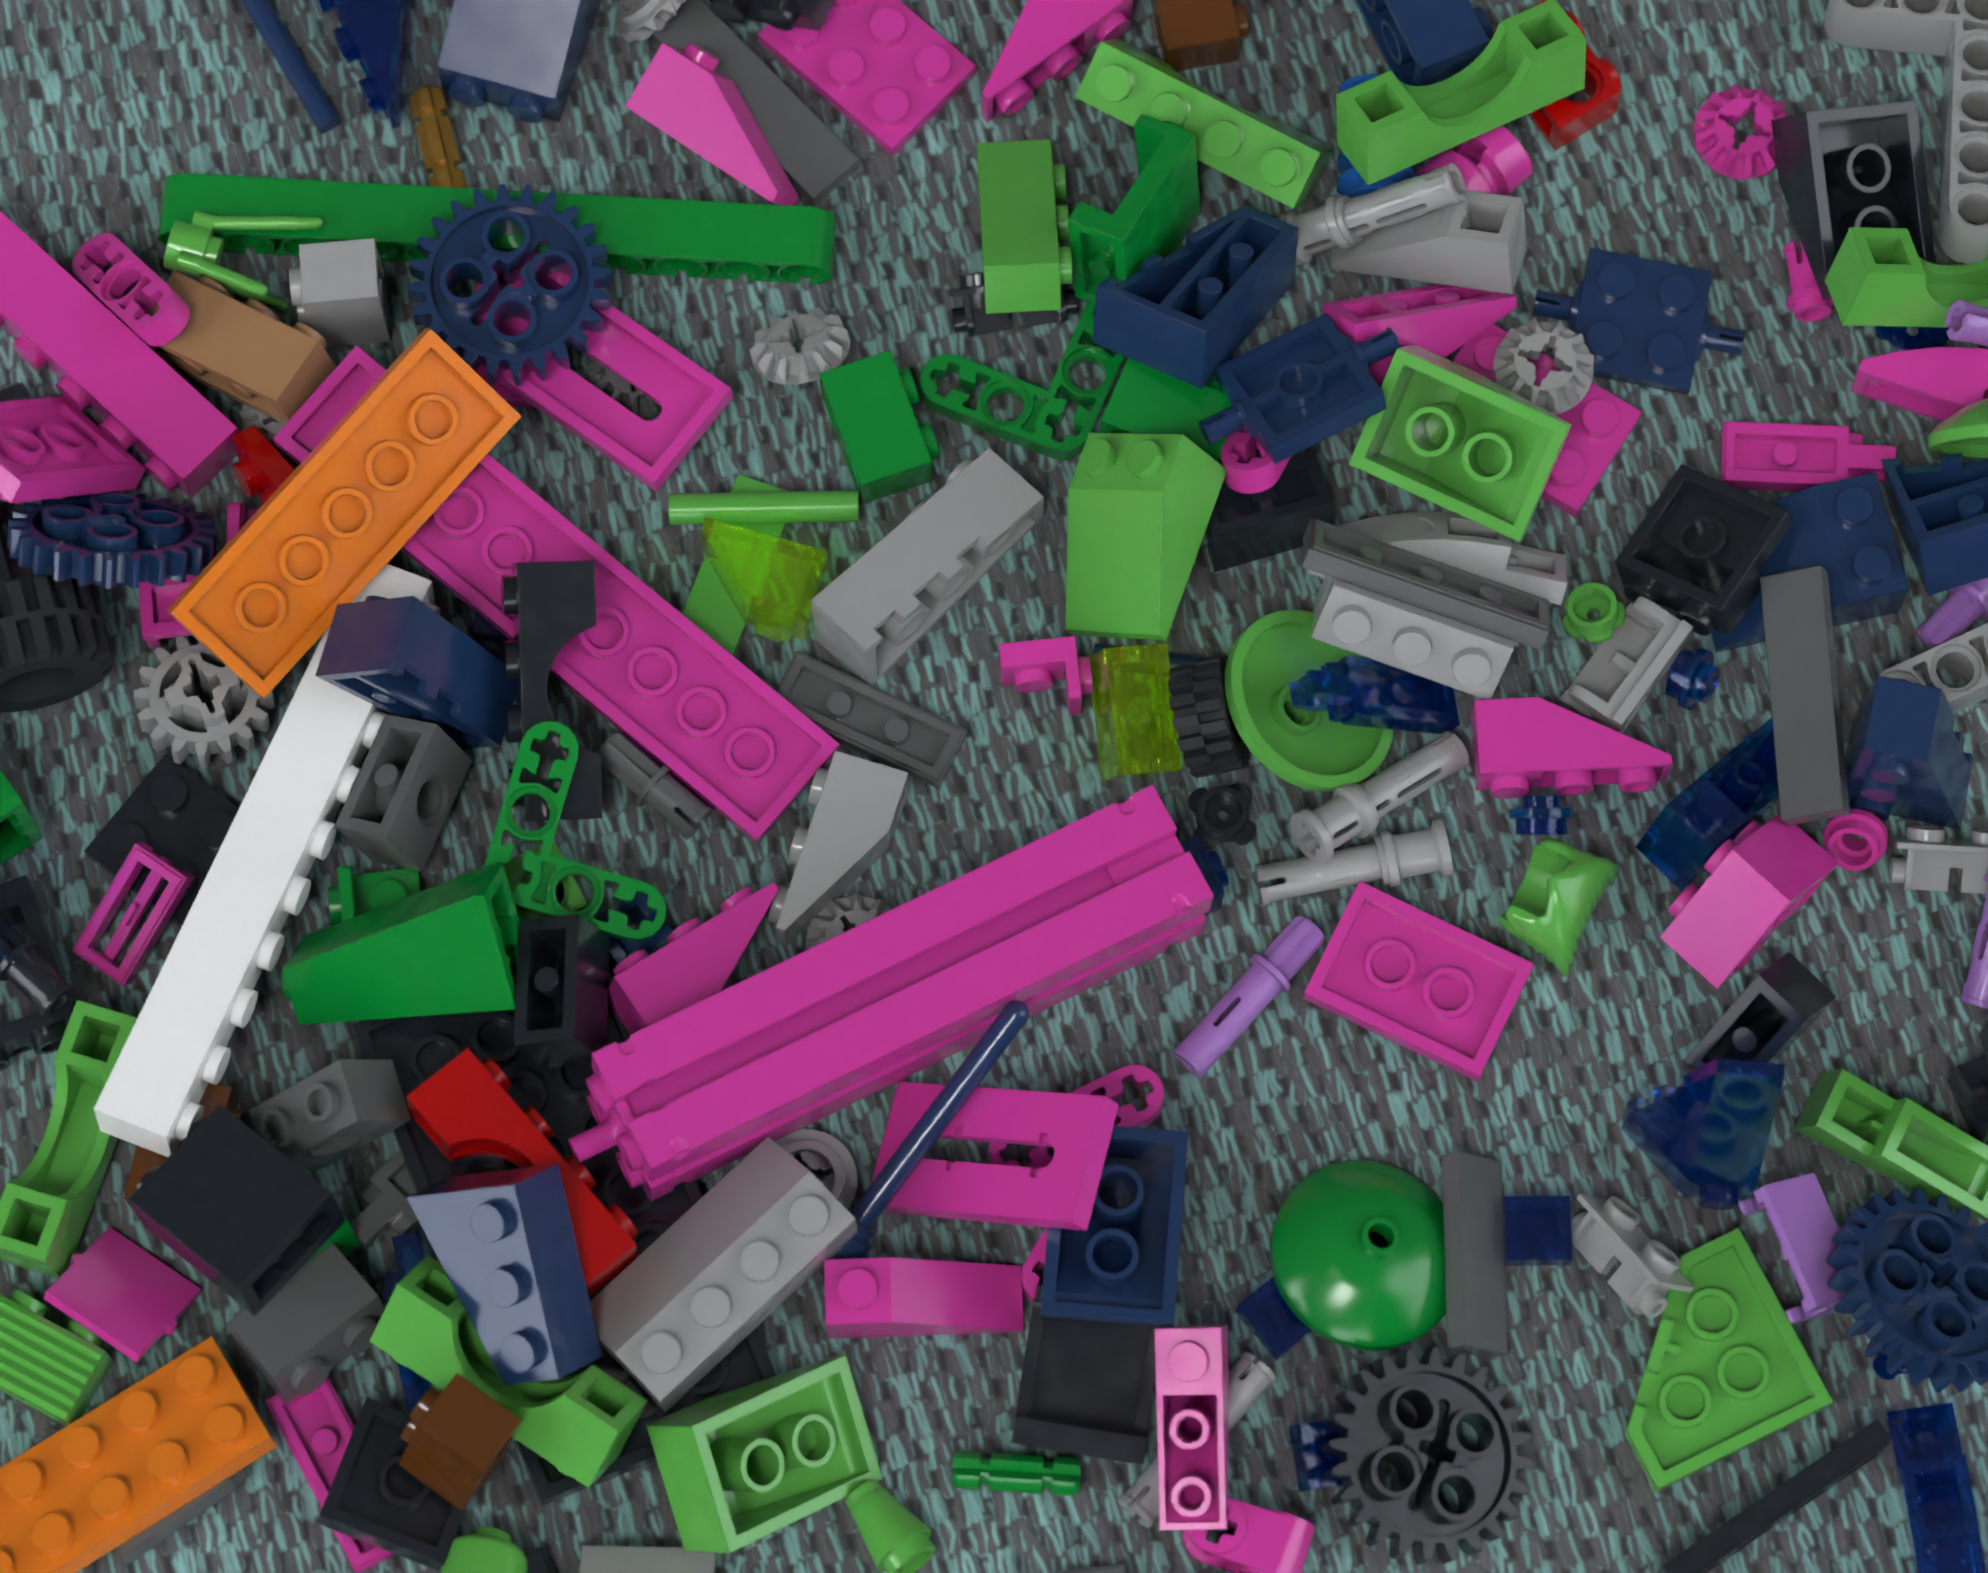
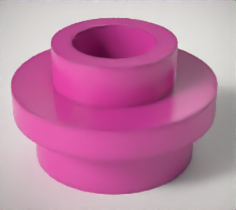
M1850 809V815L1834 817L1828 820L1823 833V842L1828 854L1839 863V867L1850 871H1860L1867 869L1882 858L1888 844V832L1883 822L1874 814L1861 809ZM1849 834H1857L1864 838L1856 839L1851 837Z

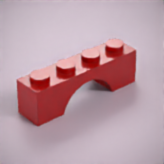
M467 1048L406 1096L409 1115L449 1162L469 1156L485 1155L505 1159L520 1168L559 1164L590 1298L636 1259L637 1244L633 1238L638 1235V1232L631 1220L616 1204L613 1203L606 1209L590 1189L596 1183L581 1162L579 1163L572 1154L564 1160L549 1143L554 1134L542 1116L531 1106L522 1111L507 1094L512 1085L499 1066L489 1057L480 1062L471 1050Z

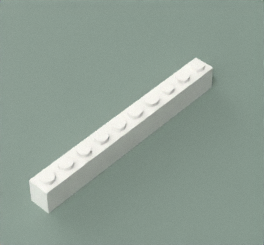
M386 564L352 602H364L366 597L371 595L388 599L414 596L440 615V607L435 606L432 580ZM330 627L323 634L94 1107L100 1131L169 1157L178 1148L183 1138H187L192 1125L202 1119L204 1108L202 1105H199V1102L208 1083L217 1085L225 1073L231 1054V1049L227 1048L226 1045L235 1027L244 1028L253 1014L258 997L257 991L253 990L262 970L272 971L280 957L285 939L284 935H281L280 932L289 913L297 916L307 900L311 887V880L307 878V875L315 859L324 860L332 848L337 833V828L333 821L341 804H345L361 770L359 766L367 749L371 748L386 715L385 710L315 676Z

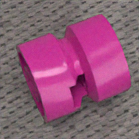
M1502 125L1453 147V150L1449 149L1435 155L1415 173V176L1429 173L1432 170L1453 163L1459 168L1463 176L1466 190L1509 196L1533 174V165L1520 142Z

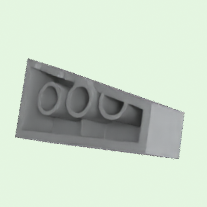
M990 448L975 460L971 457L966 458L952 471L944 487L930 499L918 504L902 523L811 600L815 640L857 679L874 685L1044 517V496Z

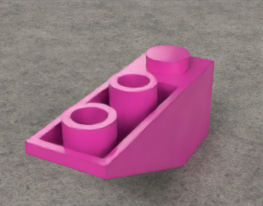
M1027 0L983 89V118L989 122L1002 112L1006 116L1017 113L1030 102L1034 95L1033 90L1050 77L1054 81L1066 78L1080 65L1082 61L1081 55L1101 41L1120 39L1131 25L1133 0Z
M1540 697L1474 700L1470 715L1475 791L1491 790V796L1495 798H1519L1529 794V788L1555 787V793L1558 795L1576 796L1591 792L1593 785L1618 784L1619 790L1627 793L1646 792L1655 789L1657 782H1666L1672 766V755Z
M774 882L757 892H754L751 886L739 890L719 907L721 910L720 914L703 924L699 918L685 922L667 937L668 945L651 955H648L645 949L639 950L625 958L614 968L615 976L608 990V1003L630 1035L725 989L767 916L771 904L779 891Z
M1228 1325L1160 1326L1154 1329L1160 1530L1227 1529L1229 1446Z

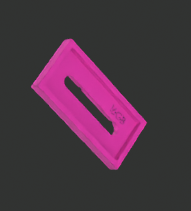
M552 272L545 275L540 280L539 285L547 290H558L568 284L570 277L561 272ZM519 278L511 286L518 290L522 287L521 279ZM612 305L611 309L594 310L602 317L604 329L602 333L588 330L583 331L588 338L590 350L585 354L628 384H633L637 390L659 404L662 411L655 420L646 421L641 419L568 368L566 370L558 365L553 359L546 362L547 379L543 381L531 367L524 369L522 384L516 386L512 379L511 371H501L497 380L499 383L655 492L660 489L733 399L731 387ZM488 311L481 317V319L476 323V325H480L487 318ZM512 317L503 321L497 330L504 335L515 336L524 332L529 326V322L522 318ZM480 365L479 368L487 373L486 367Z
M898 1082L872 1182L945 1085ZM977 1087L939 1138L1053 1147L1054 1157L1050 1164L1037 1170L1032 1167L960 1161L951 1163L947 1160L925 1159L924 1156L883 1212L1087 1231L1119 1104L1101 1095Z

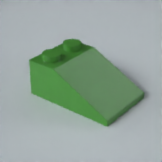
M1414 344L1397 348L1381 385L1387 409L1367 419L1349 465L1521 542L1572 424L1475 371Z
M1088 434L1068 489L1065 630L1068 633L1089 637L1167 640L1226 475L1225 467L1183 434Z
M836 1355L699 1401L647 1425L684 1551L731 1553L847 1497L854 1489L866 1481L872 1479L880 1481L883 1479L846 1355Z

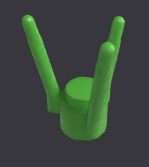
M195 210L192 223L175 220L168 239L163 265L164 268L197 278L206 276L229 291L285 313L289 310L288 302L269 294L267 285L219 265L224 247V239L214 236V230L320 229L323 222L319 217L215 216Z

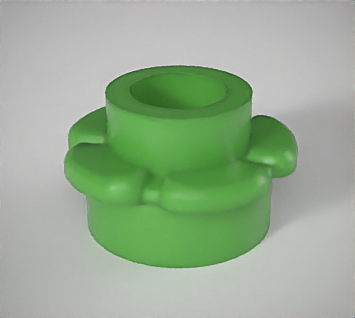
M1591 582L1578 586L1570 593L1564 603L1566 615L1563 617V625L1566 631L1574 638H1586V641L1589 643H1601L1610 639L1613 636V630L1621 627L1625 619L1624 605L1617 601L1615 593L1609 587L1600 583ZM1597 611L1599 616L1596 619L1588 618V613Z

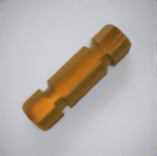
M439 86L419 87L416 92L410 95L409 103L413 119L415 121L420 120L421 124L415 125L426 172L429 174L433 173V176L428 178L429 185L468 188L464 170L462 168L457 169L456 165L462 164L451 117L448 115L444 116L443 114L449 112L444 90Z

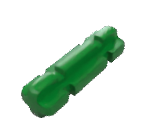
M959 1450L953 1456L951 1480L953 1486L959 1489L979 1490V1484L989 1485L990 1491L1042 1494V1488L1052 1489L1053 1495L1074 1496L1078 1494L1080 1489L1081 1463L1080 1460L1072 1457L1054 1456V1461L1048 1462L1044 1461V1456L994 1452H991V1458L981 1457V1452Z

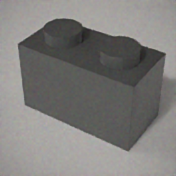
M332 1243L305 1263L256 1316H253L245 1309L227 1324L241 1352L284 1403L288 1404L299 1394H307L317 1389L327 1379L329 1372L350 1355L362 1353L374 1344L369 1341L385 1309L377 1293Z

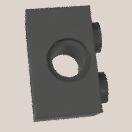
M386 714L335 827L371 861L423 872L472 763V759L437 724Z
M339 1059L249 1110L255 1132L302 1170L325 1168L411 1120L392 1059Z

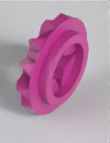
M1735 83L1730 89L1718 94L1712 92L1708 100L1698 110L1693 126V139L1700 157L1714 171L1734 179H1754L1770 173L1777 168L1771 120L1787 117L1784 112L1783 102H1776L1766 95L1762 86L1753 90L1740 88ZM1751 112L1753 113L1752 121H1754L1752 131L1760 136L1749 135L1745 142H1741L1739 149L1736 150L1733 148L1736 140L1734 139L1735 129L1727 124L1738 125L1742 117L1746 118L1747 113Z

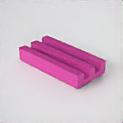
M145 842L134 844L72 952L122 986L130 985L136 978L195 878L188 871L177 869L173 866L174 862L167 857L158 856L152 852L154 848ZM145 865L151 869V872L134 901L127 909L104 952H99L95 948ZM167 880L169 883L122 963L118 965L116 961L163 881Z

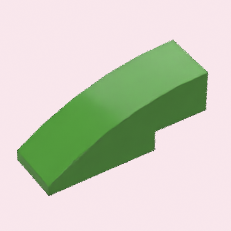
M1843 1068L1820 1073L1794 1130L1829 1150L1910 1189L1916 1190L1921 1188L1925 1196L1936 1200L1941 1194L1947 1196L1950 1207L1957 1210L1967 1207L1970 1209V1215L1980 1219H1988V1146L1912 1100L1908 1098L1895 1100Z

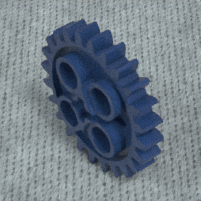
M500 184L496 201L488 203L484 194L479 189L474 190V208L467 210L456 200L450 202L454 217L451 223L435 216L431 219L437 240L428 237H418L417 239L419 252L427 259L409 261L411 276L421 280L407 285L410 301L421 303L412 310L415 324H430L427 328L432 329L456 354L462 355L463 360L475 372L480 365L485 366L489 384L495 385L502 370H510L515 385L520 386L524 377V369L531 367L542 381L546 380V362L552 359L564 369L570 368L567 349L571 346L578 351L587 353L590 350L589 341L583 331L588 330L602 333L604 329L602 317L594 310L611 309L610 294L600 288L613 284L611 269L600 267V265L608 260L606 246L600 244L591 245L597 237L594 224L589 223L576 228L579 221L578 207L575 205L558 214L557 197L553 192L547 195L540 205L534 203L530 185L524 187L519 200H510L505 184ZM506 234L516 235L523 240L518 248L509 252H500L491 246L498 237ZM540 245H547L549 247L548 250L542 251L533 258V252ZM552 272H561L570 277L568 284L558 290H547L539 285L540 280ZM520 278L522 287L517 290L511 285ZM465 279L475 280L482 285L476 294L466 298L457 297L450 292L453 285ZM502 280H504L508 284H511L504 287V289L500 292L499 283ZM488 311L487 318L480 325L472 323L473 319L479 318ZM518 317L529 322L527 329L519 335L508 336L497 330L500 324L508 318Z
M120 491L88 494L86 497L70 496L62 500L54 498L41 500V504L24 503V510H14L13 518L8 520L9 557L18 559V566L33 567V574L35 575L54 573V581L57 582L75 578L78 579L79 586L93 583L104 586L106 589L128 585L133 589H139L140 582H148L162 587L164 586V579L186 582V574L198 576L202 572L203 568L216 556L218 529H215L214 520H206L205 512H190V505L188 504L170 506L169 498L150 501L146 500V494L143 493L133 496L121 493Z
M1894 1188L1884 1199L1875 1194L1863 1206H1859L1842 1222L1844 1227L1831 1240L1837 1249L1827 1257L1826 1263L1838 1270V1272L1827 1282V1285L1835 1291L1845 1293V1297L1834 1309L1838 1313L1853 1314L1856 1322L1848 1329V1335L1859 1336L1865 1334L1870 1339L1865 1355L1869 1358L1882 1351L1888 1356L1886 1372L1890 1375L1901 1366L1908 1368L1909 1381L1914 1387L1929 1375L1935 1392L1943 1391L1950 1383H1953L1959 1392H1964L1974 1382L1981 1386L1988 1381V1241L1986 1240L1988 1237V1223L1982 1224L1976 1229L1969 1224L1970 1209L1967 1207H1963L1955 1215L1949 1212L1947 1196L1941 1194L1929 1205L1921 1188H1917L1907 1198H1905L1899 1188Z

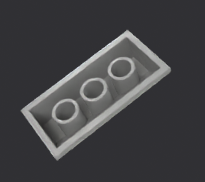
M767 1137L590 1301L599 1343L666 1413L822 1267L824 1260L830 1259L858 1233L856 1219L805 1166L770 1137Z

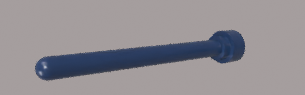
M1011 1001L1004 1007L851 1209L850 1213L856 1219L858 1233L833 1255L835 1258H864L870 1251L872 1246L868 1241L875 1233L871 1226L1027 1022L1029 1010L1023 1002Z

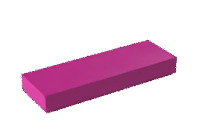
M328 1377L317 1389L307 1394H299L288 1404H285L278 1394L265 1400L321 1508L324 1505L354 1430V1425ZM333 1530L356 1573H363L396 1555Z

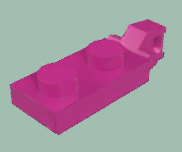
M1726 421L1723 422L1721 428L1720 481L1742 490L1799 492L1816 485L1876 473L1878 482L1885 483L1881 460L1896 458V446L1863 445V434L1849 432V426Z

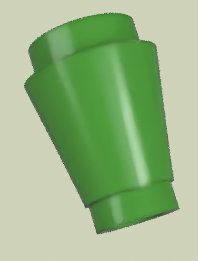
M876 1479L866 1481L848 1495L845 1504L851 1511V1516L879 1572L915 1573L932 1558L936 1551L935 1546L930 1541L932 1531L885 1488H882Z

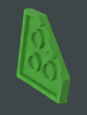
M1739 1228L1680 1257L1681 1265L1678 1270L1691 1283L1694 1289L1691 1293L1670 1289L1666 1299L1668 1302L1667 1307L1662 1312L1624 1434L1655 1493L1830 1407L1833 1403Z

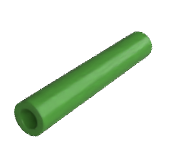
M858 490L669 493V525L859 522Z

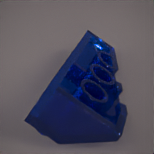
M1716 1059L1683 1075V1086L1662 1085L1654 1089V1102L1650 1103V1099L1640 1097L1628 1101L1622 1114L1621 1129L1682 1196L1698 1197L1699 1206L1707 1209H1735L1738 1207V1201L1750 1199L1756 1188L1785 1077V1064Z

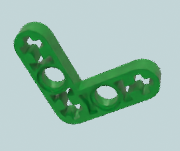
M1088 302L1048 390L959 355L947 353L937 355L925 364L920 376V392L926 406L937 414L1049 458L1062 461L1070 460L1081 455L1088 434L1095 432L1127 357L1107 348L1104 351L1100 347L1095 346L1096 343L1092 342L1095 304ZM1087 341L1090 345L1082 344V342ZM1107 352H1109V353H1116V355H1115L1114 357H1112V356H1111L1110 354H1108ZM1085 362L1094 363L1102 369L1105 379L1095 389H1079L1073 385L1069 378V373L1073 367ZM949 372L956 373L958 375V386L972 393L976 392V382L985 383L979 392L977 409L972 410L968 408L970 405V395L962 391L952 389L947 397L938 395V384L933 379L944 380ZM1000 394L1014 395L1023 404V412L1013 421H998L988 412V404L992 398ZM1060 394H1062V395L1065 396L1067 399L1058 398V396H1059ZM1068 400H1070L1074 404L1079 405L1074 415L1073 431L1079 435H1067L1063 442H1058L1053 439V428L1048 424L1059 425L1062 422L1068 409ZM1084 406L1093 408L1091 411H1088Z
M544 721L535 724L526 732L521 742L484 867L500 863L507 867L514 845H501L504 833L522 843H541L542 849L539 855L526 849L522 862V872L531 875V880L528 885L518 883L514 892H512L517 909L544 917L580 914L608 936L630 942H642L651 939L660 931L666 918L664 898L655 887L646 882L549 854L577 764L579 746L576 736L567 726L554 721ZM548 735L559 737V749L568 752L566 761L555 760L552 763L547 782L561 783L558 793H554L539 783L519 782L522 772H526L535 778L540 755L530 751L533 743L544 744ZM528 795L537 796L548 805L550 818L541 829L525 831L514 822L512 808L521 797ZM571 875L587 879L592 885L594 892L591 904L578 912L562 908L555 895L559 882ZM604 883L618 887L612 896V900L631 904L635 894L647 897L646 908L655 912L654 921L643 920L639 929H631L626 926L627 915L612 909H608V922L594 919L593 917L597 914L603 902Z

